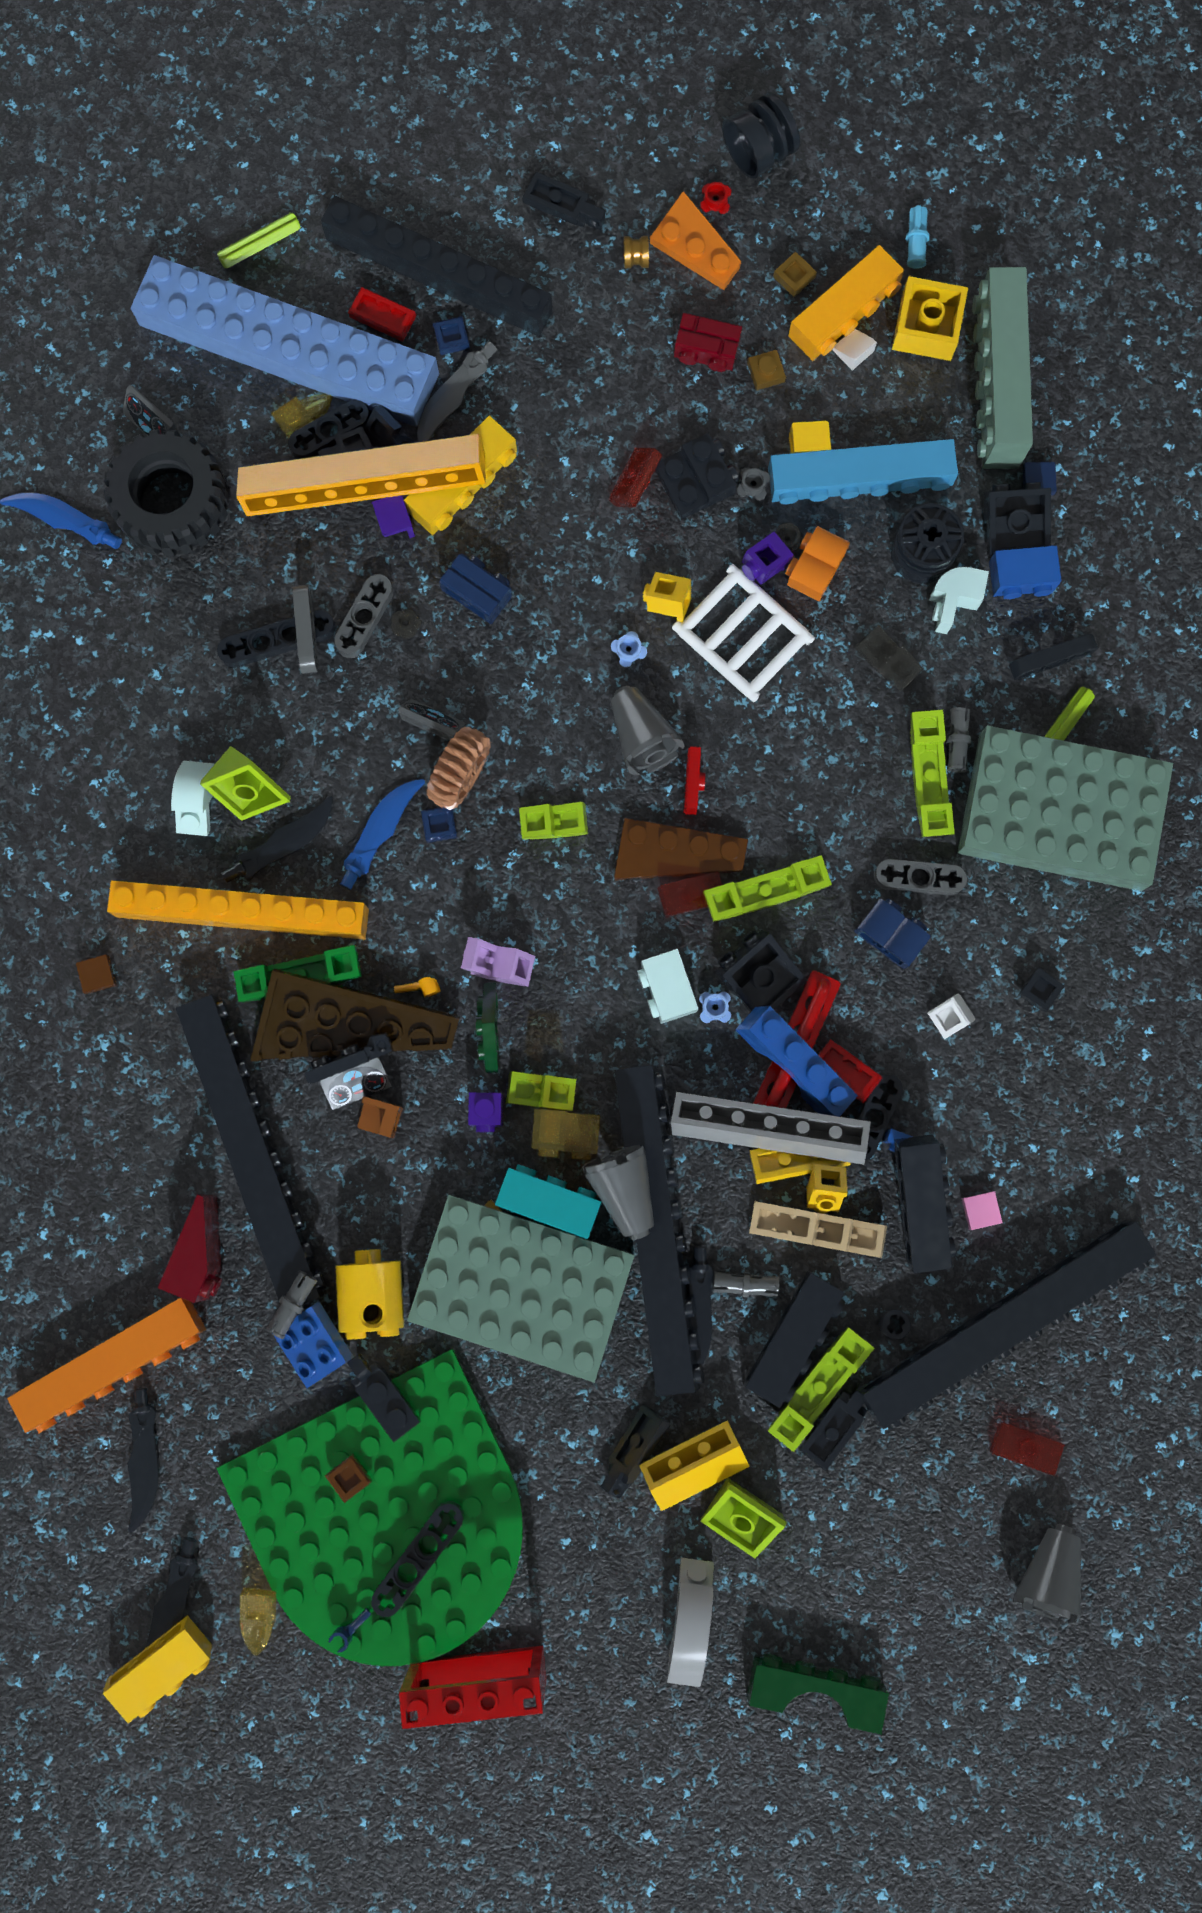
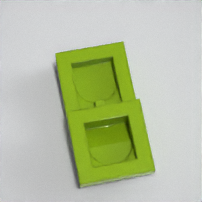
M584 802L555 806L543 804L519 808L523 840L588 834L586 805Z
M511 1071L509 1073L506 1103L573 1111L577 1079Z

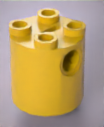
M381 1249L355 1251L354 1264L336 1265L339 1332L344 1333L347 1340L366 1338V1332L377 1331V1335H380V1337L400 1335L399 1328L404 1327L401 1261L381 1262ZM368 1305H376L378 1307L377 1317L372 1321H365L363 1318L364 1309Z

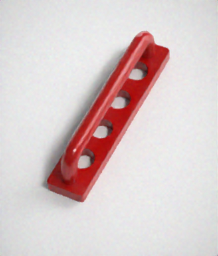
M815 970L810 973L788 1023L792 1029L800 1025L797 1034L812 1049L841 985L839 981ZM812 997L808 1009H806V1000L807 998ZM771 1061L753 1104L786 1109L797 1083L778 1064ZM775 1082L768 1096L767 1087L770 1083Z

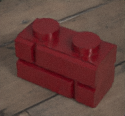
M683 313L675 343L674 357L679 358L686 365L701 363L708 365L711 370L716 372L732 371L740 343L742 326Z

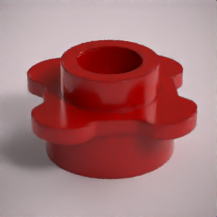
M720 182L705 184L702 188L704 200L700 204L702 211L709 212L712 210L718 211L720 214L727 213L730 209L728 204V197L731 195L730 187Z

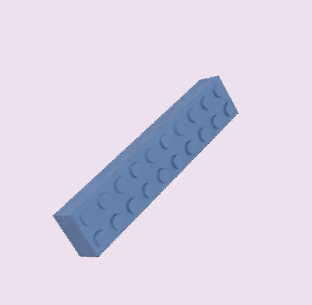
M156 255L151 260L130 308L139 326L346 402L351 400L362 401L368 410L371 411L382 405L394 419L415 427L419 424L421 415L439 376L437 360L434 356Z

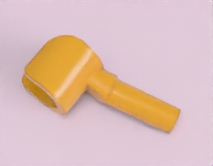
M424 977L418 982L394 986L395 994L421 989L424 998L438 994L441 991L437 980L431 977Z

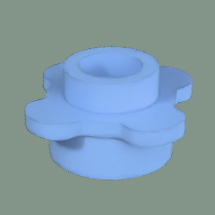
M630 631L620 637L619 640H614L611 643V650L617 653L620 658L619 663L623 667H630L633 661L638 658L643 659L647 655V649L641 646V641L636 632ZM631 647L632 650L628 652L626 651V648Z
M724 991L719 994L702 993L699 998L700 1003H702L700 1019L704 1023H710L712 1020H720L722 1023L728 1022L731 1018V1013L728 1011V1002L731 1000L730 995ZM714 1004L718 1005V1010H713L712 1006Z

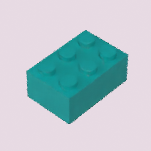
M517 1164L516 1170L508 1168L495 1203L496 1206L585 1239L589 1238L601 1201L596 1200V1192L579 1187L577 1192L565 1188L567 1185L566 1181L549 1175L546 1181L535 1177L536 1170Z

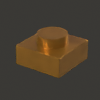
M795 252L774 271L773 278L795 297L815 279L817 272Z
M777 350L748 358L747 365L756 390L785 382L786 375Z

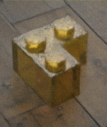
M535 1109L532 1149L539 1150V1157L558 1158L559 1152L572 1153L571 1159L591 1160V1154L597 1155L600 1115Z

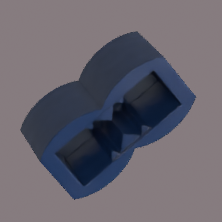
M880 898L854 932L868 944L878 949L892 962L906 969L931 936L926 932L928 928L916 918L911 920L906 918L901 913L902 908L890 899L884 901Z

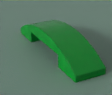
M356 945L324 951V954L274 965H259L233 971L239 1002L266 999L274 968L333 984L361 977Z

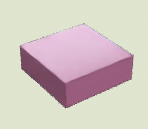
M995 1191L961 1198L969 1230L1003 1223Z

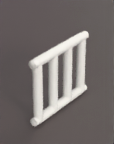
M731 564L726 571L728 575L683 622L677 621L674 623L672 629L752 702H756L760 696L759 691L804 644L809 645L815 640V637L759 585L749 580L741 569ZM738 583L750 596L704 642L692 629ZM760 603L772 614V617L726 662L714 650ZM783 624L795 635L794 638L749 683L737 670Z

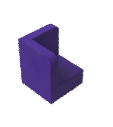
M402 495L372 501L384 537L406 530L409 538L415 537Z

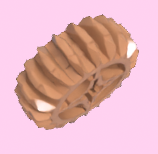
M463 727L460 731L456 732L454 738H451L449 744L439 757L437 764L434 766V771L427 784V796L436 805L449 810L455 809L467 797L480 772L483 770L482 768L487 761L486 758L490 753V739L484 736V733L477 729Z

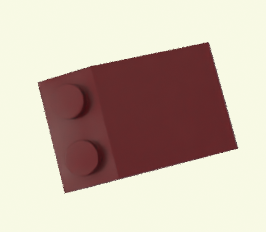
M197 1194L158 1286L161 1290L193 1303L208 1300L210 1295L215 1296L222 1282V1278L218 1277L221 1271L218 1204L217 1197L214 1195Z

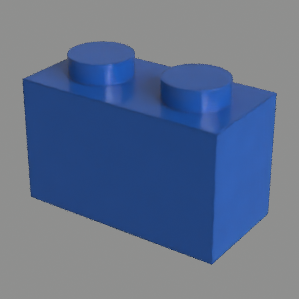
M1057 546L995 551L989 561L993 597L1003 596L1004 599H1015L1021 597L1022 594L1034 593L1036 597L1047 596L1055 591L1061 582Z

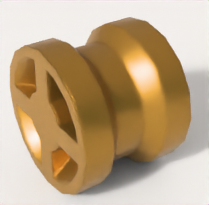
M624 236V268H631L633 265L649 268L648 236H641L640 239Z

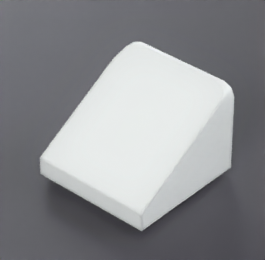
M855 329L847 337L841 339L832 350L851 370H854L874 352L877 342Z
M959 993L927 1012L944 1039L975 1021L974 1015Z

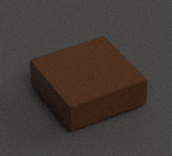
M105 954L76 963L84 994L117 986L109 955Z
M354 1454L325 1475L344 1503L372 1482V1479Z

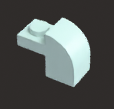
M958 567L949 570L941 576L929 598V601L936 602L932 620L937 621L935 632L942 634L949 632L953 625L956 606L977 611L984 599L989 571L970 567Z
M183 761L178 768L173 783L171 811H175L176 833L208 836L210 832L209 802L213 795L203 788L200 783L201 779L214 766V763Z

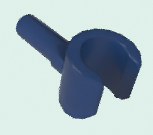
M366 1608L352 1623H349L346 1627L340 1626L336 1628L330 1636L329 1643L335 1636H341L345 1641L337 1651L338 1653L346 1650L352 1641L356 1629L372 1615L370 1610Z

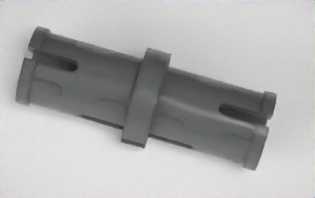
M963 707L950 709L949 735L946 737V744L949 745L947 771L953 773L968 771L967 754L968 745L971 744V736H969L970 709Z
M299 1271L286 1296L282 1295L279 1299L280 1306L265 1329L269 1333L273 1332L272 1335L284 1339L297 1314H302L304 1311L303 1304L318 1281L314 1277L310 1278L309 1274Z
M714 1271L713 1293L742 1294V1297L749 1298V1295L778 1297L779 1276L750 1275V1272L743 1271V1274Z

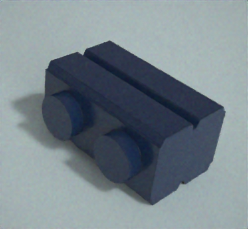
M461 553L439 581L441 590L480 618L492 624L512 597L511 587H509L510 582L498 572L492 575L484 569L485 564L477 557L470 555L468 558Z

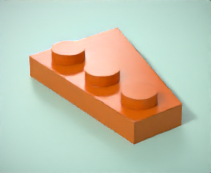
M684 191L650 237L651 245L722 290H725L740 269L741 260Z

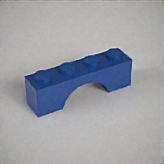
M771 1006L755 1007L735 1029L756 1052L774 1061L792 1077L801 1090V1097L818 1114L840 1117L858 1096Z

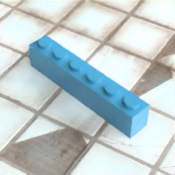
M954 439L771 455L768 472L770 475L772 502L780 501L781 504H793L802 499L819 502L828 499V497L841 496L843 499H851L859 494L869 493L872 496H883L891 491H901L902 493L909 494L925 488L941 491L953 486L958 475Z

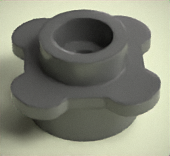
M744 468L740 473L742 481L737 487L738 495L741 497L748 495L755 497L756 500H763L767 494L765 487L770 481V475L766 471L757 468ZM751 482H755L756 486H751Z

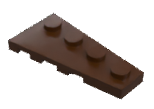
M625 818L614 881L632 878L647 879L660 876L675 877L688 874L703 875L742 872L748 839Z

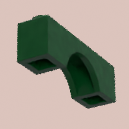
M763 1654V1658L754 1656L747 1692L749 1706L783 1713L787 1705L797 1696L808 1692H819L832 1697L839 1703L848 1728L882 1735L889 1692L885 1685L881 1684L880 1679L868 1675H862L861 1679L848 1677L846 1671L836 1668H829L828 1672L815 1670V1665L804 1661H796L795 1665L783 1663L781 1657L771 1654Z

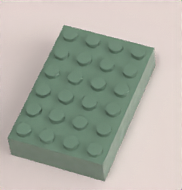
M987 725L978 738L957 854L1143 891L1153 885L1173 763Z
M448 1195L407 1321L595 1383L635 1255L454 1195Z

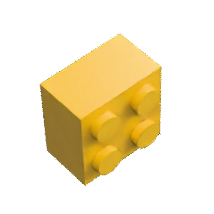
M908 276L902 293L892 350L951 361L958 345L968 287Z

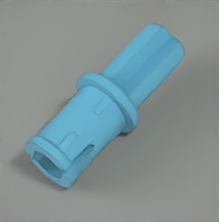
M916 205L910 209L909 232L905 238L908 242L907 266L913 269L926 266V242L930 238V234L927 232L928 210L926 207H921V205Z

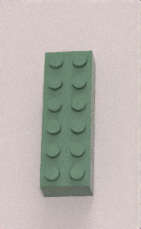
M989 267L985 279L980 281L979 294L974 295L972 305L973 314H977L978 324L974 326L973 339L974 343H978L979 351L976 352L974 360L975 371H979V381L976 383L975 397L976 400H980V410L977 411L976 427L981 429V439L978 440L977 456L982 458V469H1019L1033 444L1026 267Z

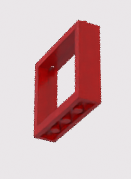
M543 1646L436 1657L424 1662L410 1664L399 1691L402 1729L543 1714L547 1681ZM429 1679V1686L420 1687L421 1681ZM535 1696L536 1706L525 1708L524 1699L534 1698ZM415 1711H417L418 1720L412 1721Z

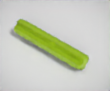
M289 213L218 251V259L224 268H229L298 231L301 228L300 223L294 213Z
M1083 686L1080 687L1044 737L1064 741L1095 698L1093 691Z

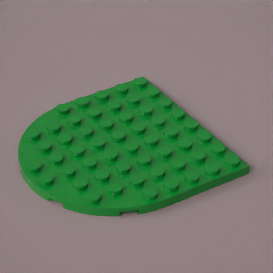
M454 1349L392 1379L421 1420L420 1423L394 1443L362 1398L358 1396L216 1468L267 1581L284 1612L301 1632L329 1652L347 1660L375 1666H404L431 1660L453 1650L477 1633L492 1617L507 1594L516 1573L523 1539L522 1506L517 1483ZM354 1454L372 1479V1482L344 1503L325 1475ZM446 1501L458 1503L464 1512V1520L460 1529L399 1611L390 1617H382L376 1614L371 1604L376 1588L436 1508ZM452 1509L448 1513L443 1510L440 1512L443 1515V1520L437 1529L433 1523L429 1526L439 1531L444 1539L448 1536L442 1533L449 1522L457 1523L454 1519L456 1512ZM424 1536L419 1540V1547L423 1553L431 1554L437 1550L438 1544L434 1537ZM405 1563L399 1567L398 1573L402 1580L412 1581L417 1577V1570L414 1565ZM392 1578L388 1581L394 1584L387 1595L379 1594L382 1597L380 1604L383 1607H386L388 1604L395 1606L392 1600L400 1587L394 1583ZM400 1588L403 1594L407 1591L405 1589ZM368 1608L372 1615L356 1629L352 1641L346 1650L338 1653L337 1651L345 1641L341 1636H335L329 1643L330 1636L336 1628L340 1626L346 1627Z

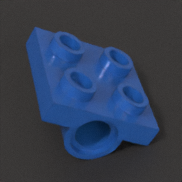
M317 1302L303 1311L302 1314L296 1316L284 1339L274 1336L306 1388H309L354 1358L320 1302Z

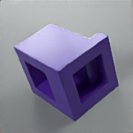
M772 532L746 551L742 559L744 564L742 570L749 580L754 581L756 579L762 585L781 570H785L794 554L775 532Z

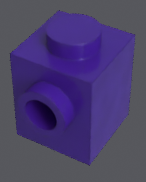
M469 1092L468 1125L476 1126V1132H495V1127H503V1094Z

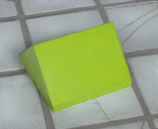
M231 746L201 779L200 783L203 788L241 821L288 803L291 799V796L255 763Z
M730 1478L725 1480L700 1521L753 1558H756L785 1528L787 1523L783 1514Z

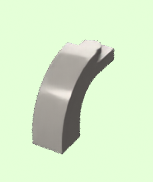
M681 1558L675 1624L669 1650L667 1683L694 1687L701 1686L712 1616L714 1562Z

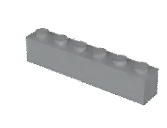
M676 1092L671 1119L672 1135L862 1165L865 1163L871 1124L870 1121Z

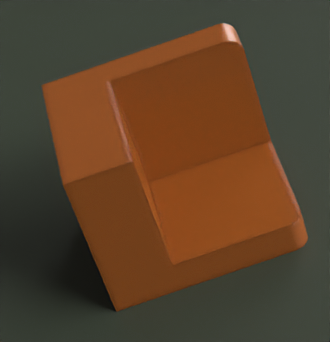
M363 1096L361 1103H364L357 1127L394 1139L403 1108Z

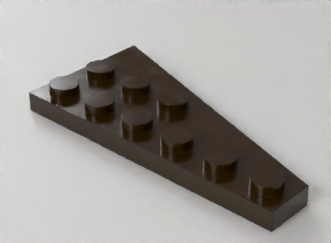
M274 968L267 990L251 1061L277 1058L282 1060L310 1056L315 1058L325 1055L329 1057L340 1056L341 1049L357 1043L359 1048L367 1045L371 1035L387 1032L391 1040L393 1051L452 1049L460 1016Z

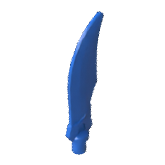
M18 493L0 500L1 505L26 511L54 529L72 530L86 538L93 545L99 543L107 544L114 549H118L122 544V539L111 533L106 522L94 520L55 497L39 493Z
M424 779L414 780L395 788L377 805L356 847L344 860L346 873L340 883L342 887L351 890L356 879L369 872L377 849L383 842L393 836L409 801L425 784Z

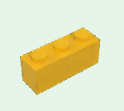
M728 1420L639 1465L649 1490L661 1511L750 1467Z
M187 1615L108 1677L103 1695L127 1723H130L137 1716L142 1718L155 1707L156 1701L164 1695L168 1697L174 1694L183 1684V1680L190 1674L197 1675L207 1667L210 1662L212 1644Z

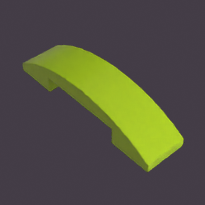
M943 710L911 713L912 770L922 837L955 834L952 803H949L944 753L946 736Z
M820 855L794 863L790 867L741 882H731L704 890L703 893L714 922L787 902L829 887L832 883L823 857Z
M847 1327L798 1385L790 1402L784 1404L767 1431L794 1452L814 1427L813 1423L851 1374L856 1373L874 1350V1347Z

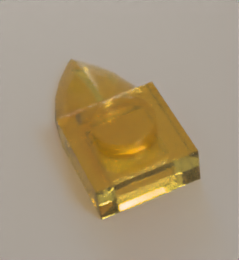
M323 394L309 396L301 400L295 397L271 414L289 439L293 432L325 415L330 407L332 397L331 395Z
M244 1587L240 1594V1629L246 1646L253 1655L257 1656L266 1647L271 1637L272 1627L276 1621V1591Z

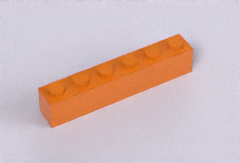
M179 1298L7 1399L24 1432L27 1433L37 1429L38 1433H41L56 1425L55 1417L65 1412L69 1417L85 1408L86 1406L83 1401L94 1395L96 1400L114 1391L115 1389L112 1384L122 1378L127 1383L142 1375L141 1367L150 1362L155 1367L171 1358L170 1351L181 1345L184 1350L201 1340L198 1334L207 1329L193 1303Z

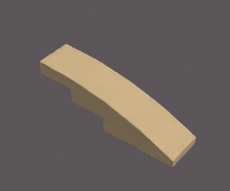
M755 1201L749 1233L882 1258L887 1226Z

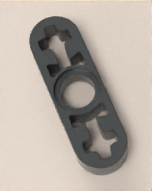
M375 574L366 580L336 633L334 639L335 646L343 657L355 658L362 653L393 597V588L386 576ZM381 584H383L385 593L377 594L374 600L375 604L378 606L376 608L371 603L372 599L374 598V591L372 588L373 586L378 588ZM362 609H368L373 613L372 619L365 624L356 621V614ZM350 625H353L357 629L354 635L356 645L355 647L350 645L345 649L343 639L349 640L352 637L354 631Z
M309 584L297 585L292 587L300 670L302 674L316 673L319 668L311 589Z
M887 859L876 867L874 880L879 887L886 890L955 895L966 886L967 875L957 865ZM887 867H891L892 873L902 874L904 868H908L905 874L906 884H902L903 877H894L891 882H887L886 876L881 875V872H884ZM923 869L927 872L929 881L926 885L919 886L913 882L912 872L914 870ZM935 870L939 871L937 877L946 878L950 872L954 873V878L959 879V883L950 888L949 882L938 881L936 883L937 887H933L936 879Z

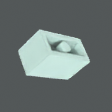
M678 949L641 961L642 969L637 972L643 989L649 987L652 999L647 1000L653 1018L659 1017L662 1024L698 1011V1006Z

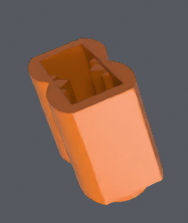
M819 526L816 527L813 534L807 532L799 549L803 550L799 560L795 557L792 559L785 573L790 576L787 586L820 602L844 558L850 542Z

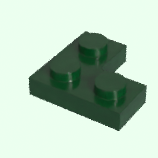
M484 983L483 996H477L478 1015L482 1016H476L477 1036L483 1035V1041H478L479 1060H485L486 1073H498L496 983Z

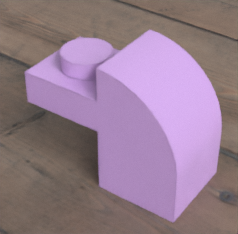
M468 937L461 968L470 971L472 975L485 979L528 987L535 956L516 948L496 946L478 938Z

